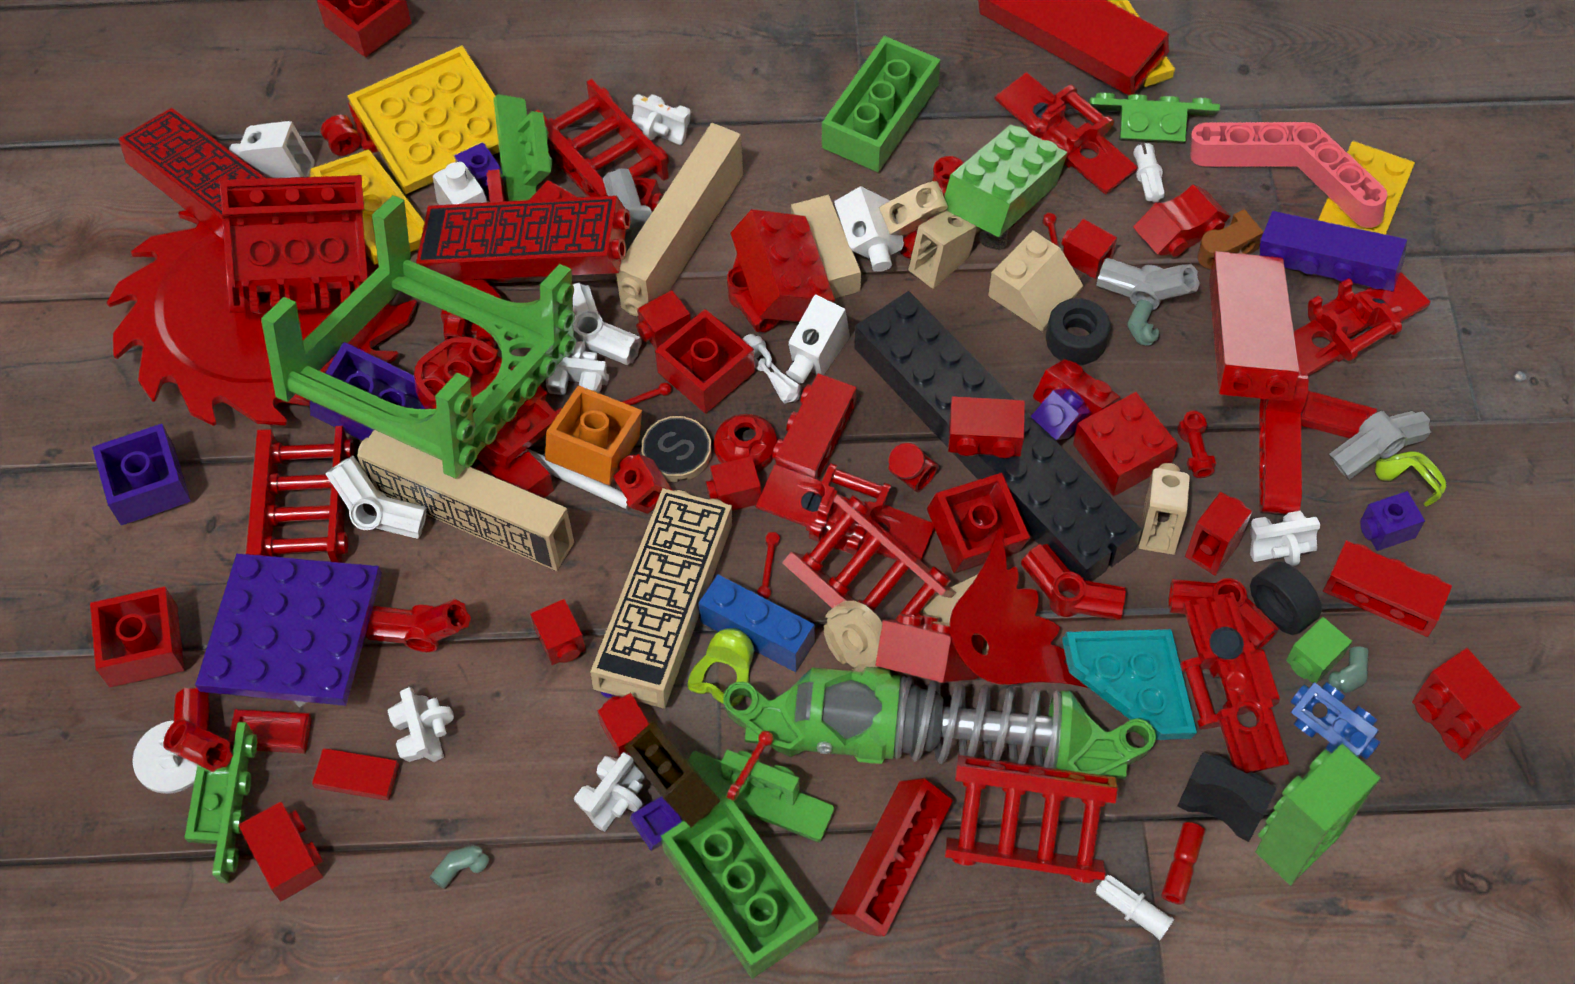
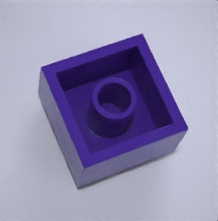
M162 423L92 447L107 504L121 526L191 502L175 446Z

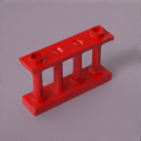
M592 78L586 81L588 100L554 120L552 118L547 119L544 115L545 126L548 129V154L587 197L608 196L603 178L597 171L633 149L643 160L628 168L632 176L640 177L653 170L663 181L669 178L667 166L669 158L664 149L660 146L656 147L613 102L608 90L605 87L600 88ZM595 110L605 119L573 139H566L560 133L564 128ZM614 129L624 139L592 159H584L579 153V150Z
M335 426L334 443L283 446L281 442L278 443L272 429L257 430L246 554L275 557L276 554L327 551L331 562L342 563V554L348 553V536L344 532L345 502L326 474L280 476L278 464H282L284 460L333 458V468L345 459L354 456L353 440L347 438L343 426ZM331 488L330 505L278 508L275 504V496L280 494L281 491ZM329 519L328 537L275 539L272 536L273 526H277L278 522Z
M840 495L833 499L844 512L811 553L800 554L790 552L782 562L832 609L843 601H855L847 594L850 590L848 586L882 544L898 559L863 601L860 599L858 601L866 605L875 614H877L875 609L909 568L923 579L925 583L899 614L916 616L936 592L948 598H952L956 593L948 586L951 580L946 574L935 566L930 570L867 515L866 513L870 510L869 507L853 495L850 499ZM857 521L871 535L838 576L829 578L821 570L824 566L822 561L853 523Z
M958 755L955 781L963 782L966 791L959 839L947 838L946 858H952L953 862L966 866L981 862L1069 875L1071 879L1082 883H1092L1094 879H1105L1104 861L1093 858L1101 807L1105 806L1106 802L1116 804L1118 791L1116 777ZM986 785L1002 787V791L1005 792L998 845L975 842L982 789L986 788ZM1026 791L1042 793V797L1045 798L1038 851L1014 847L1021 795L1026 794ZM1066 797L1082 799V803L1085 804L1078 856L1054 853L1061 801L1065 800Z

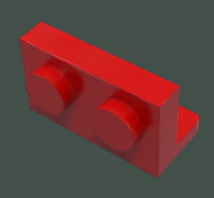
M1066 359L1045 370L1033 394V398L1042 404L1053 390L1071 389L1084 400L1083 405L1091 411L1088 417L1119 401L1121 397L1112 391L1107 383L1094 379L1085 373L1079 364Z

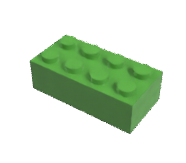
M883 36L823 120L822 148L879 173L938 87L941 59Z
M1009 125L950 175L944 195L948 205L946 211L1000 237L1057 185L1068 152L1058 148L1051 141L1042 140L1030 134L1023 127Z
M1343 744L1332 754L1324 750L1309 766L1311 770L1303 779L1297 776L1282 792L1284 796L1273 807L1275 811L1265 821L1267 825L1258 834V837L1262 840L1255 853L1290 886L1343 835L1381 779Z
M726 793L719 798L721 801L712 809L710 814L699 820L692 828L683 821L661 835L664 853L751 979H753L818 934V918L734 801L727 798Z

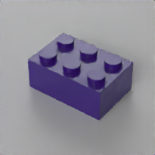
M343 342L325 374L390 403L407 408L425 409L416 393L414 375L346 342ZM310 401V416L333 427L343 426L346 433L362 441L365 438H369L374 429Z

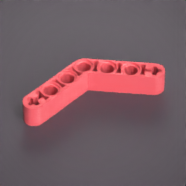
M1201 123L1192 130L1190 157L1199 166L1298 167L1358 225L1372 228L1378 226L1384 218L1387 202L1386 189L1325 131L1314 123Z

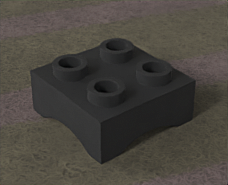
M1202 752L1177 807L1187 812H1200L1212 815L1227 824L1237 837L1249 842L1260 820L1265 815L1277 788L1269 785L1267 780L1260 775L1244 773L1232 767L1231 763L1221 756L1208 755Z

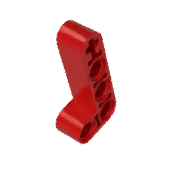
M1299 373L1292 402L1260 399V512L1287 515L1289 512L1300 511L1302 499L1301 413L1308 394V374Z

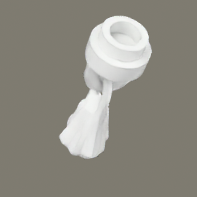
M754 334L746 335L742 340L754 349L755 368L765 371L783 403L796 402L801 394V385L783 374L771 362L770 352L766 349V343L760 336H755ZM762 354L765 358H761L758 361L756 358Z

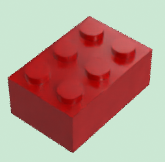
M751 209L730 232L758 318L800 322L815 294L832 303L835 301L806 216Z

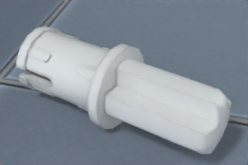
M1145 143L1147 154H1144L1142 144H1140L1133 152L1138 166L1136 176L1142 182L1146 200L1158 203L1159 199L1165 196L1161 180L1163 170L1157 164L1154 146Z
M1111 875L1105 876V879L1100 882L1096 889V894L1126 915V921H1129L1131 918L1159 940L1162 939L1174 921V918L1169 917L1144 899L1145 894L1141 893L1139 896Z

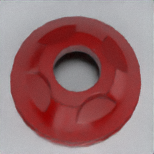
M739 414L728 418L719 426L715 434L714 451L720 463L752 456L756 472H759L774 460L772 459V453L778 440L774 428L766 419L754 414ZM742 427H749L756 434L749 441H741L736 438L735 432Z

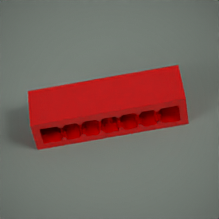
M926 779L899 781L830 915L858 931L873 936L885 937L953 800Z

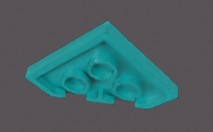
M1171 629L1065 633L1062 642L1069 673L1129 720L1141 719L1148 722L1155 731V740L1191 739L1197 733Z

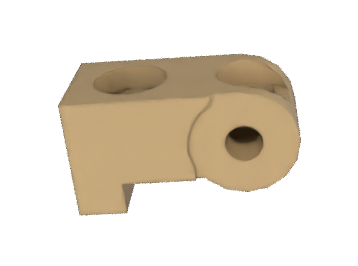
M932 181L922 184L885 203L879 209L891 235H907L916 230L917 226L928 221L929 218L945 211L948 205L938 182ZM892 213L895 214L898 223L894 221Z

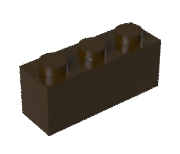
M654 721L624 746L662 798L691 828L699 820L707 817L712 809L721 801L679 748Z

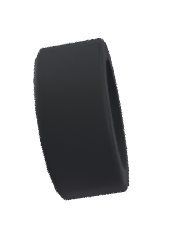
M1281 561L1271 563L1251 580L1250 591L1256 606L1280 631L1290 635L1299 634L1319 618L1322 607L1316 590L1310 581L1290 564Z

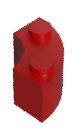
M1192 184L1176 198L1164 203H1155L1133 228L1158 255H1172L1176 257L1186 249L1199 243L1208 231L1222 230L1225 227V222L1231 216L1207 190Z

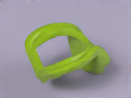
M1404 452L1395 454L1387 459L1380 458L1376 461L1375 473L1379 480L1392 481L1411 465L1414 466L1422 477L1436 490L1423 503L1426 507L1439 500L1446 489V480L1442 473L1428 457L1419 452ZM1427 469H1428V470L1432 473V475L1440 482L1441 486H1439L1438 482L1430 475V473L1427 471Z
M726 628L717 632L709 643L706 655L692 669L687 683L688 689L697 694L711 693L717 701L724 704V693L719 688L707 682L702 683L705 672L713 663H725L736 671V682L743 681L749 683V670L754 654V646L750 638L737 628ZM745 695L737 696L732 701L731 706H737Z

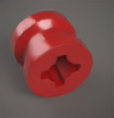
M345 115L332 116L321 126L322 136L328 141V146L332 153L337 156L349 155L361 143L359 134L353 129V124L349 117Z
M954 156L939 158L933 166L932 181L938 182L943 196L945 195L950 175L964 164L962 160Z

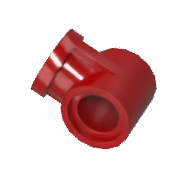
M902 443L896 446L890 453L888 470L915 492H920L935 476L938 464L925 455L915 444Z

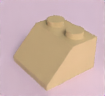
M1032 231L992 271L988 296L1043 332L1048 326L1051 311L1059 303L1075 298L1083 289V284L1060 247Z

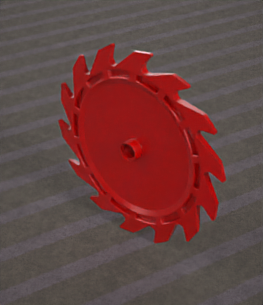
M180 211L179 218L195 223L197 226L191 229L151 236L130 251L132 257H153L157 259L119 281L106 302L109 307H113L128 301H136L135 305L113 332V356L115 359H119L132 347L142 346L143 351L138 381L151 401L155 402L157 400L160 390L165 383L173 382L178 386L190 415L212 426L217 425L213 408L218 403L228 404L256 424L286 425L287 419L275 406L281 402L310 406V400L295 394L286 402L275 395L261 318L272 308L270 306L271 293L257 294L260 301L258 312H250L249 299H244L245 313H230L224 240L188 211ZM366 254L368 278L379 268V265H374ZM328 290L331 300L329 308L321 309L320 297L316 295V309L298 310L303 340L342 304L340 290ZM413 299L396 306L387 304L348 344L390 364L399 357L397 351H376L372 347L408 325L417 306V301ZM334 357L320 370L321 372L325 373Z

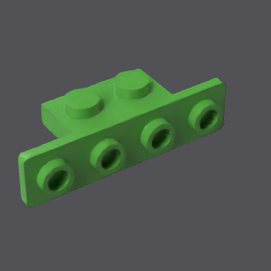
M1097 93L1096 98L1092 97L1088 101L1096 110L1121 111L1119 140L1184 143L1186 140L1187 114L1215 116L1220 111V104H1212V99L1194 98L1192 103L1179 102L1180 98L1174 96L1160 97V101L1147 100L1146 95L1134 94L1128 95V99H1115V94Z
M497 94L493 101L505 201L529 200L537 192L536 186L551 173L552 160L548 154V129L545 126L544 115L541 112L534 111L527 115L526 103L523 98Z
M246 722L237 723L231 764H228L227 767H221L214 772L197 765L184 838L187 842L217 844L212 874L220 883H229L230 873L235 872L238 866L239 852L235 848L237 833H242L238 825L245 821V812L241 810L243 795H248L251 787V773L247 772L249 757L254 758L257 750V736L253 734V731Z
M726 750L722 761L698 751H693L688 761L720 798L728 793L731 785L736 782L752 754L745 751L735 753ZM759 759L734 801L741 812L816 842L822 840L834 813L833 805L800 793L799 778L790 769L780 765L770 767L760 763Z

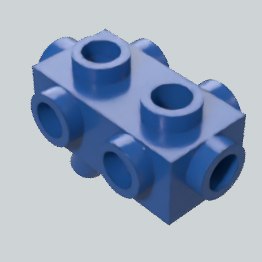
M1315 682L1310 688L1304 684L1290 702L1295 706L1291 713L1298 718L1294 725L1311 738L1318 733L1328 740L1329 743L1325 748L1331 753L1343 744L1358 758L1362 756L1367 760L1381 743L1375 738L1380 732L1373 726L1377 719L1360 706L1352 711L1341 701L1345 695L1328 682L1323 687H1320ZM1319 703L1325 704L1328 709L1327 715L1322 718H1318L1313 714L1314 706Z

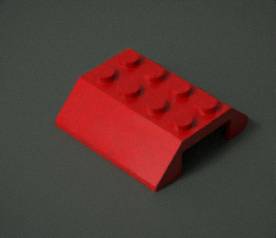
M362 175L219 180L230 313H245L244 299H249L250 312H258L260 301L257 294L271 293L270 306L272 308L280 301V297H286L296 302L297 310L316 309L315 296L319 295L321 309L329 308L331 303L328 290H340V300L343 303L367 279Z

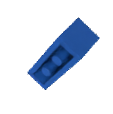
M717 574L698 603L700 622L718 632L726 628H737L743 631L752 641L754 651L795 673L815 643V624Z

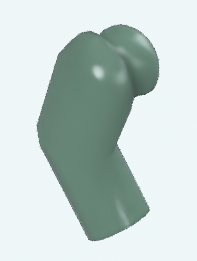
M1147 300L1137 301L1127 322V327L1136 342L1145 346L1152 345L1159 337L1158 328L1153 330L1154 325L1147 322L1153 310V305Z
M1364 647L1350 648L1349 666L1341 669L1340 672H1332L1329 675V684L1344 693L1352 692L1363 686L1368 678V649Z
M476 845L453 850L447 854L429 878L439 887L445 889L461 869L469 867L475 873L483 871L489 863V857L482 853L481 847Z

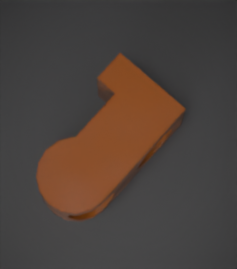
M1243 209L1233 214L1230 226L1222 230H1211L1204 234L1197 259L1204 268L1211 269L1215 251L1250 255L1258 251L1264 232L1248 212Z

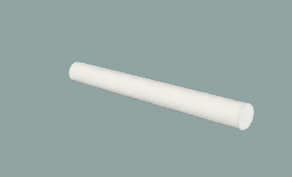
M526 449L523 452L525 453L528 450L551 475L627 510L630 508L626 503L627 498L622 491L546 461L545 456L530 449Z

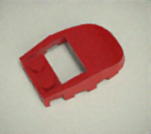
M455 337L440 343L421 357L415 366V389L421 404L425 409H437L435 395L456 373L470 378L472 397L484 391L495 379L501 367L502 358L497 356L498 350L483 341L471 337ZM539 385L534 396L530 400H526L517 410L514 419L506 422L498 431L494 441L486 445L478 455L507 469L512 460L546 434V431L562 408L560 407L555 411L545 401L547 392Z

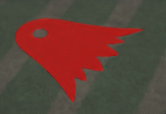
M998 529L983 567L970 587L957 601L950 615V634L959 656L976 675L995 684L1011 685L1042 682L1062 683L1088 688L1069 673L1068 665L1064 662L1066 660L1064 649L1051 645V642L1059 632V626L1048 619L1035 616L1038 607L1037 590L1016 588L1018 584V568L1015 566L1007 570L1004 542L1001 531ZM973 634H979L985 638L989 646L987 654H980L974 649L971 642Z

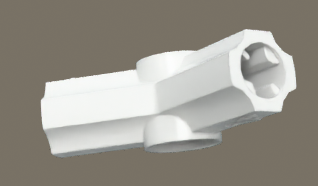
M573 284V312L575 313L573 329L576 341L585 342L586 352L599 353L625 365L633 363L638 356L641 337L603 322L602 317L598 314L589 285Z
M354 456L345 459L325 473L349 508V517L357 528L361 530L376 528L419 539L425 524L427 507L389 498L383 492L376 490ZM363 504L372 505L376 509L377 516L368 515L363 509Z

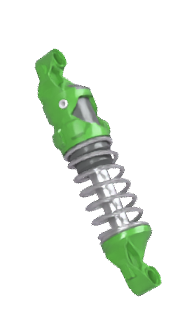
M812 667L788 691L774 700H767L752 685L743 681L729 685L723 696L728 717L746 730V743L758 744L759 734L762 731H769L773 735V742L769 746L789 757L804 751H811L823 754L853 755L858 762L881 764L885 759H893V756L896 759L900 758L901 753H910L911 758L917 761L921 758L923 751H932L934 749L936 760L939 764H942L948 757L952 738L959 739V752L963 756L974 757L978 741H984L985 759L1000 761L1004 743H1008L1010 761L1012 763L1025 764L1030 746H1034L1037 766L1125 779L1127 766L1144 758L1154 745L1156 738L1153 727L1141 719H1132L1111 732H1105L1088 716L1071 691H1055L1051 696L1048 716H1041V694L1036 688L1031 695L1029 713L1017 714L1015 713V690L1011 686L1006 690L1002 712L990 711V688L986 684L980 689L977 709L975 710L965 709V687L959 681L954 688L951 707H943V698L940 696V687L937 681L932 680L928 690L920 689L918 685H914L911 677L906 678L904 676L900 679V675H893L890 669L866 667L862 672ZM737 696H748L752 703L747 709L739 711L731 706L732 701ZM1129 732L1140 734L1144 739L1145 746L1142 748L1130 746L1126 741V734ZM941 737H945L943 746L941 745ZM966 740H970L968 752L966 747ZM991 742H996L995 751L992 756ZM1016 744L1022 745L1019 760L1017 757ZM1042 747H1046L1044 764L1042 757Z

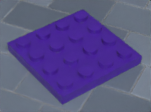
M236 553L195 683L199 692L346 706L382 575L379 566Z

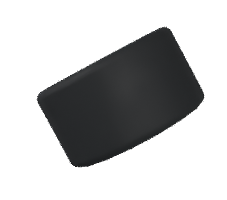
M1073 298L1059 303L1051 311L1046 331L1048 349L1060 361L1066 359L1079 365H1087L1096 361L1105 351L1111 327L1109 316L1103 307L1091 300ZM1070 327L1082 328L1089 332V335H1072L1066 329Z

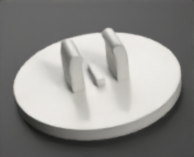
M174 720L158 724L146 732L138 742L133 754V768L137 778L145 787L158 793L180 792L192 786L195 781L197 765L171 753L163 746L164 736L171 724L174 723Z

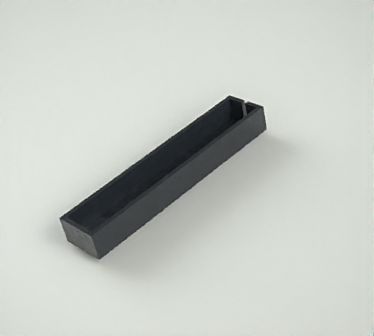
M907 291L855 325L854 349L947 448L949 443V418L952 396L1015 400L910 291ZM1025 409L1024 440L1021 456L999 458L995 455L986 454L963 456L953 453L978 480L1002 473L1031 537L1038 544L1044 545L1047 543L1070 572L1079 574L1085 581L1093 582L1106 572L1108 565L1112 568L1136 550L1142 529Z

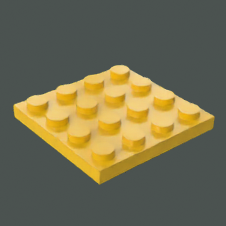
M463 46L347 95L351 107L405 194L434 182L433 176L435 173L455 162L454 155L484 142L492 155L500 152L493 101L495 94Z

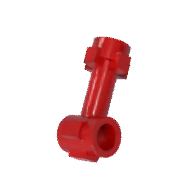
M1189 411L1186 412L1184 419L1179 421L1177 430L1181 439L1189 443L1192 458L1187 460L1188 470H1192L1193 476L1196 478H1205L1214 473L1216 465L1214 455H1207L1202 438L1207 422L1202 413Z

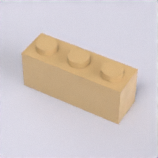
M825 195L791 204V214L803 215L807 218L834 298L860 292L861 271L849 247L830 196Z

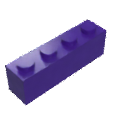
M1272 211L1260 240V256L1281 257L1284 261V268L1302 271L1306 274H1316L1339 281L1350 278L1353 283L1370 286L1374 289L1394 291L1404 263L1407 239Z

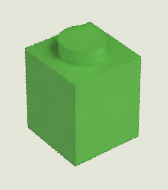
M1322 617L1293 645L1286 661L1298 676L1317 684L1344 657L1352 640Z

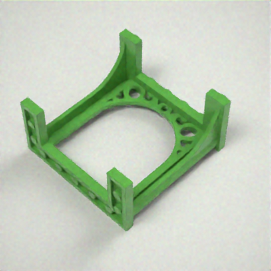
M392 195L372 214L379 268L304 340L302 339L297 304L286 297H283L261 318L275 395L286 402L295 394L440 459L443 464V473L456 479L465 468L472 466L479 452L486 445L494 441L498 431L505 423L514 419L517 410L526 400H530L534 396L539 385L546 378H550L553 375L556 366L564 357L570 356L573 352L576 339L573 329L575 313L573 312L574 286L572 285V269L559 264L540 284L539 300L517 303L492 296L411 261L405 201ZM400 291L479 325L496 340L502 354L499 372L484 391L472 397L470 378L456 373L435 395L437 409H413L399 406L325 374L320 370L337 354L343 342L348 343ZM507 336H510V337H512L513 339L510 340V341H508V340H506L505 338H506ZM518 348H531L526 356H514L511 354L513 350Z

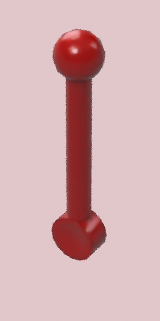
M1046 213L1043 217V224L1048 227L1051 242L1059 247L1054 227L1056 215Z
M664 382L657 389L622 402L631 406L660 394L667 396L672 388L669 383Z
M769 532L765 537L768 549L762 585L757 590V595L768 599L771 595L769 581L774 550L780 543V536L776 532Z
M762 731L759 734V743L736 782L731 785L727 793L728 799L735 801L738 797L742 785L765 746H769L773 742L771 732Z

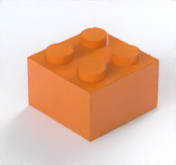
M578 385L546 431L545 460L610 485L614 479L613 476L620 470L618 467L620 461L630 454L640 438L642 410Z

